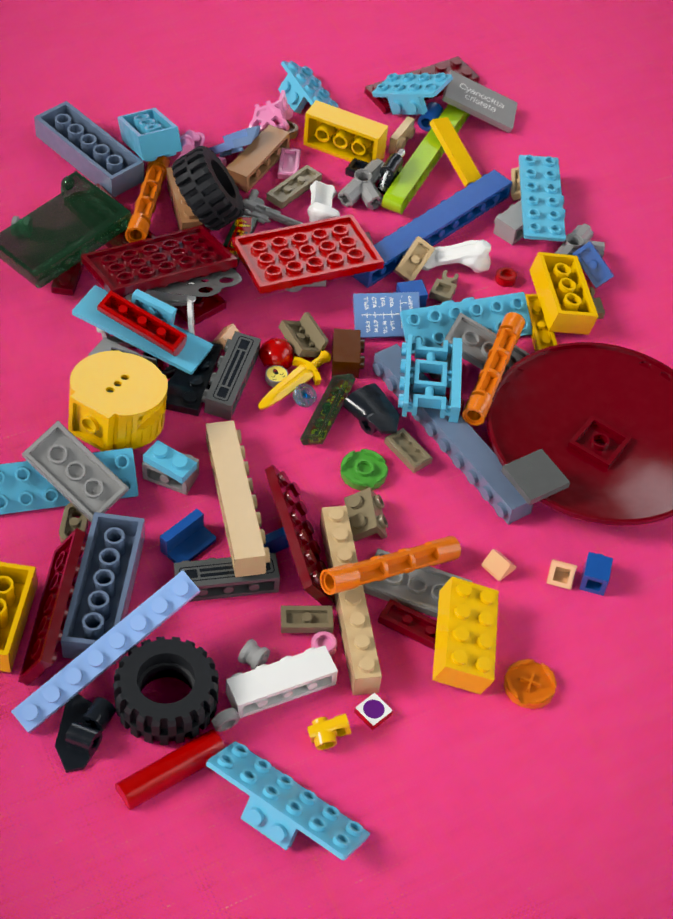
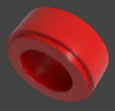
M509 267L499 268L495 276L496 283L502 287L513 286L517 279L516 271Z

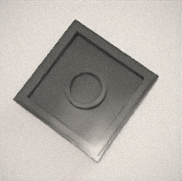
M543 449L502 466L501 470L529 505L560 492L570 485V481Z

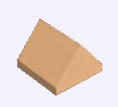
M232 323L221 330L213 343L222 344L225 350L227 340H232L235 331L239 332V330Z
M495 549L491 550L481 565L499 582L517 567L500 551Z
M552 559L546 583L571 590L577 565Z

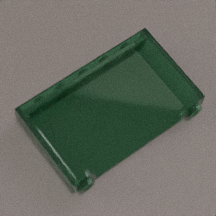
M75 171L63 178L59 195L0 232V259L34 286L41 288L80 262L82 254L96 251L122 233L128 226L131 211Z

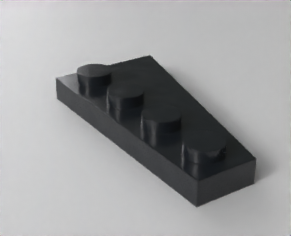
M210 342L213 344L211 351L192 375L180 369L174 373L168 381L167 410L199 416L203 405L202 396L205 389H208L212 373L216 370L218 360L223 351L222 344Z

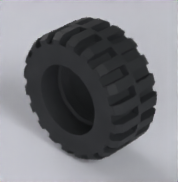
M198 146L174 162L172 170L176 185L179 187L180 193L186 200L187 205L205 227L210 230H220L243 215L245 206L239 189L227 168L215 153L210 151V148Z
M164 636L156 637V641L151 642L148 639L141 642V647L134 646L128 651V656L125 655L120 660L119 668L115 670L114 674L115 708L122 725L126 729L130 728L131 734L135 737L140 738L142 735L144 736V741L153 744L154 740L160 741V745H168V741H176V744L185 742V737L187 736L192 739L199 735V728L202 730L206 729L217 709L219 678L218 671L215 670L214 661L212 658L207 657V652L202 647L196 649L195 643L189 640L182 642L179 637H172V639H165ZM163 677L182 680L192 689L183 699L167 704L151 701L141 693L148 683Z

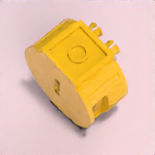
M111 347V351L99 352L81 360L74 367L70 376L68 430L77 438L100 451L123 448L137 449L155 440L164 427L168 389L166 375L162 374L156 366L157 359Z

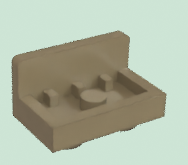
M304 312L300 321L282 320L278 326L298 357L317 358L329 342L309 312Z
M369 487L344 498L354 541L375 533L382 539L387 538L386 528H388V522L382 511L385 506L379 494L376 495Z

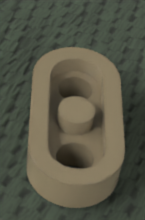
M71 503L64 508L59 529L61 543L76 528L84 532L87 531L89 520Z

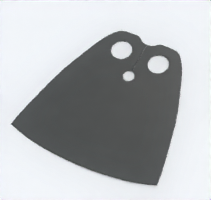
M230 268V270L225 272L218 271L210 273L206 277L198 276L186 282H175L166 287H156L150 290L187 296L209 297L221 292V289L240 283L242 278L235 269ZM225 277L233 278V281L230 283H221L219 280ZM203 279L209 280L208 282H201ZM203 287H211L213 288V291L208 293L199 292V289Z

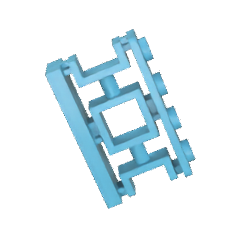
M408 334L407 342H402L401 356H405V359H401L400 373H404V376H400L399 390H403V394H399L398 408H402V417H407V412H412V416H416L417 407L440 409V418L449 416L448 422L458 423L461 408L462 338H453L452 344L448 343V340H444L443 347L437 348L421 346L420 337L412 340V334ZM411 350H415V358H418L415 359L414 367H411ZM448 353L451 354L450 370H447L448 362H441L447 360ZM419 372L441 374V382L419 380ZM410 384H413L414 393H424L425 395L413 394V400L409 402ZM446 387L449 388V405H446V397L434 396V394L445 395Z

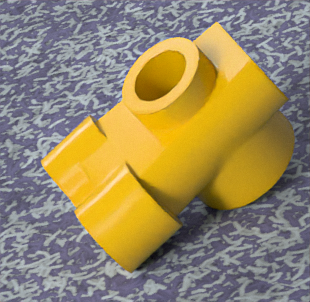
M346 713L334 716V718L329 720L327 717L316 718L312 721V725L307 727L311 742L315 743L317 750L332 748L337 744V736L342 737L352 734Z

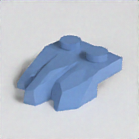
M261 126L250 127L223 136L224 143L210 147V151H213L215 155L219 154L220 157L241 152L244 146L250 145L259 136Z

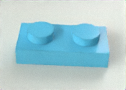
M159 440L143 454V461L181 484L197 469V462Z

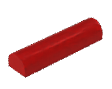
M111 290L97 306V310L173 356L179 355L186 344V334Z
M211 729L115 784V789L128 809L131 810L206 767L208 759L223 750L225 745L219 734L214 729Z

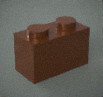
M334 328L331 377L359 378V370L364 369L365 356H360V353H364L365 340L361 339V330Z

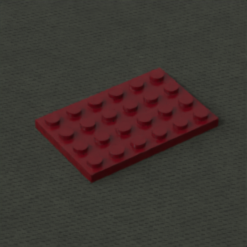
M202 225L81 255L82 264L108 293L111 290L123 298L128 294L134 293L136 289L146 292L148 289L166 287L175 282H186L198 276L206 277L210 273L225 272L230 270V268L238 266L237 258Z

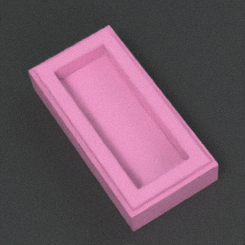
M282 148L278 167L279 179H287L299 171L300 149Z

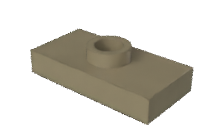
M404 428L398 430L396 434L385 437L384 443L413 473L432 463L433 458Z

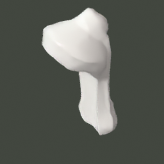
M319 181L313 182L310 186L311 205L307 209L309 222L339 217V211L332 208V200L337 195L335 187Z
M469 240L455 245L434 247L435 250L421 270L429 271L436 266L461 263L472 268L475 273L488 271L491 265L489 256L491 245L485 240Z

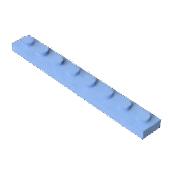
M182 570L11 711L25 730L31 733L123 657L131 648L140 643L200 593L199 588Z

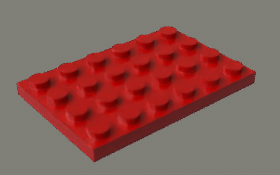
M353 214L232 237V245L260 294L384 268V260Z

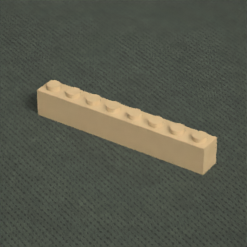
M234 420L206 423V443L235 578L266 574V563L270 562L269 548L263 545L266 544L264 529H259L262 526L260 511L255 512V509H257L256 494L251 495V492H253L252 478H247L249 476L248 461H243L246 457L244 445H240L242 444L240 429L236 430Z
M346 505L322 507L320 529L328 569L347 563L358 562ZM360 585L357 588L333 594L353 696L373 694L374 692L379 693L382 679L363 585Z

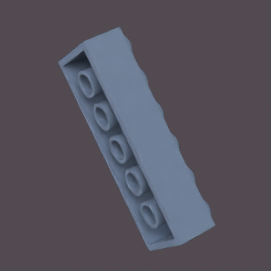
M65 101L34 117L36 137L95 185L99 183L113 197L144 181V162L69 102Z
M94 512L61 637L63 658L75 659L127 616L145 540V518Z

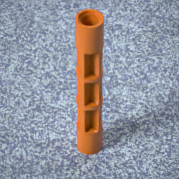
M159 156L156 160L148 163L146 177L141 184V192L135 202V210L130 217L125 232V238L129 243L147 238L151 217L155 212L156 201L161 193V185L166 177L167 168L170 165L169 157Z
M510 312L503 318L496 335V340L488 353L485 365L479 373V379L462 413L463 419L468 424L478 426L484 423L498 384L502 380L501 377L506 365L510 361L514 346L517 344L525 325V319L518 313Z
M454 536L443 537L416 547L403 548L390 554L373 556L368 560L325 569L320 574V584L327 595L337 594L357 588L363 584L382 581L402 573H411L416 569L456 560L461 555V546Z

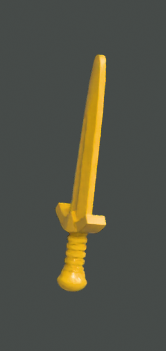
M323 350L312 362L295 356L292 365L297 366V368L268 392L260 401L258 408L263 410L274 405L310 379H313L315 385H320L321 376L317 368L326 362H330L331 354Z

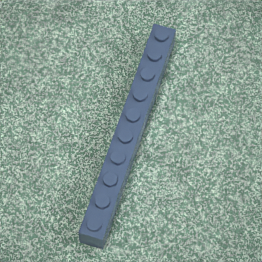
M395 344L375 353L373 371L386 383L387 388L393 391L399 398V394H403V390H399L400 376H404V373H400L401 359H405V356H401V347ZM411 360V367H414L415 363ZM419 372V380L430 381L424 373ZM410 384L409 402H412L413 394L425 395L424 393H414L413 384ZM417 407V414L413 418L419 421L425 428L426 433L452 459L455 467L465 474L468 482L478 489L482 498L491 504L499 517L503 518L509 525L531 513L533 504L529 505L501 472L502 465L496 454L460 414L458 423L448 422L449 416L440 418V409Z

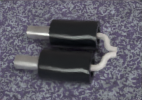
M402 148L397 153H392L386 162L382 164L380 174L383 178L380 179L377 189L383 195L403 169L402 157L405 154V150Z

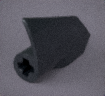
M373 383L363 386L352 392L345 399L343 407L359 420L360 426L365 433L369 435L376 431H379L381 434L397 433L400 414L377 384Z
M77 694L66 703L55 743L56 751L66 773L83 770L98 749L102 740V732L116 713L115 706L108 700L97 697L92 703Z

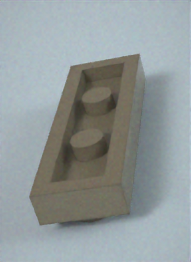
M306 165L267 192L266 199L282 209L309 190L313 182H320L322 180V173Z

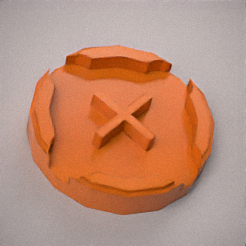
M523 659L511 664L505 674L503 686L506 695L520 707L528 709L542 708L550 703L555 695L557 686L555 675L542 662L539 664L532 659Z

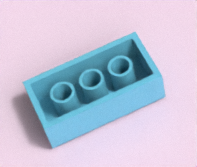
M151 108L117 117L122 140L143 161H154L157 157L163 155L166 157L174 156L177 154L176 152L182 151L178 126L158 109Z

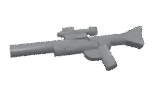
M252 189L249 198L242 200L245 206L243 214L257 219L260 223H270L271 220L269 219H272L287 226L303 224L300 221L282 215L281 211L265 206L264 200L258 198L259 191L257 189Z

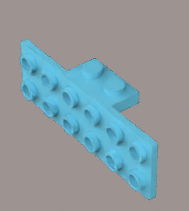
M519 155L524 238L565 242V209H563L564 196H562L559 159L550 156Z
M94 285L72 310V315L190 375L194 373L213 346L212 343L174 325L176 308L139 289H136L132 294L131 302L187 335L186 344L179 355L173 356L99 312L97 306L108 292L97 285Z
M524 292L480 299L469 297L462 299L460 302L449 300L442 302L441 305L402 310L400 312L405 341L407 342L408 334H412V340L420 337L421 346L443 347L441 344L460 312L496 334L504 316L507 313L515 312L525 319V325L520 337L532 334V325Z
M132 448L92 452L129 487V491L121 498L138 496ZM27 461L0 464V515L61 507L70 503Z
M236 741L208 759L206 763L207 767L250 796L241 819L285 850L292 846L298 831H301L332 854L345 861L370 835L358 822L352 821L340 813L336 807L318 798L314 792L299 785L292 777L280 772L270 762L261 759L243 744Z

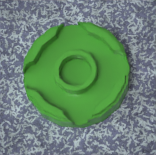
M361 449V451L357 452L355 450L351 451L343 458L340 472L343 481L351 488L362 491L370 487L374 490L385 483L388 466L385 464V459L377 452Z

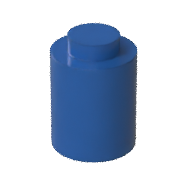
M436 102L428 103L426 105L428 111L418 118V125L424 131L429 132L431 120L439 118L444 111L442 106Z

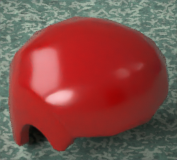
M271 338L263 343L259 350V357L265 367L267 365H278L287 370L292 366L295 357L294 351L290 343L285 339Z

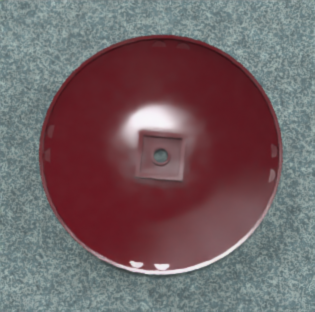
M574 342L554 345L535 351L516 362L504 373L487 414L489 438L501 465L504 466L543 449L570 481L568 488L544 498L540 502L571 517L606 525H641L673 516L672 368L648 355L621 346L594 342ZM600 440L604 442L605 445H599L595 441Z

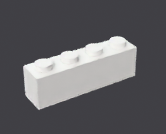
M325 645L318 648L312 647L304 653L295 656H285L275 663L269 665L262 664L254 670L232 675L226 679V695L232 708H235L240 718L336 685L338 670Z

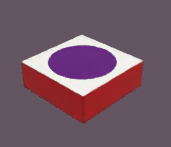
M374 692L355 707L354 713L373 731L392 716L393 710Z

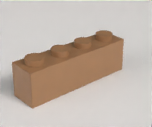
M269 124L243 152L238 154L231 164H228L226 168L239 190L248 193L280 159L282 148L290 149V132Z
M168 167L167 189L179 231L203 226L181 195L180 189L173 177L172 167Z

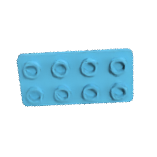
M282 61L281 65L288 74L278 90L280 93L281 90H285L287 103L294 112L300 114L307 102L312 106L316 100L338 108L339 105L331 99L330 93L322 87V82L313 75L312 69L307 66L301 67L293 61Z
M392 73L381 84L377 85L372 95L373 97H387L392 114L424 115L428 111L424 97L437 96L453 80L452 74L407 73L405 75Z

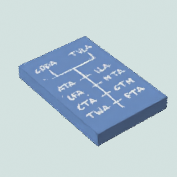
M419 292L353 294L354 330H361V339L405 337L400 312L402 310L420 308Z

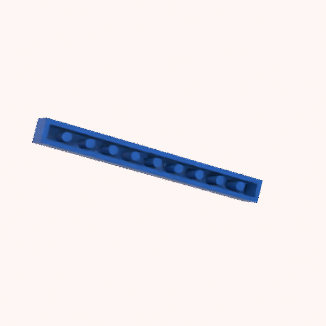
M496 170L484 174L477 181L470 183L466 188L457 191L450 198L443 200L434 208L427 210L426 213L418 218H414L410 223L400 227L397 231L389 236H385L381 241L373 245L384 260L383 269L354 274L352 276L367 288L371 287L394 271L416 237H421L431 246L436 245L509 198L512 181Z

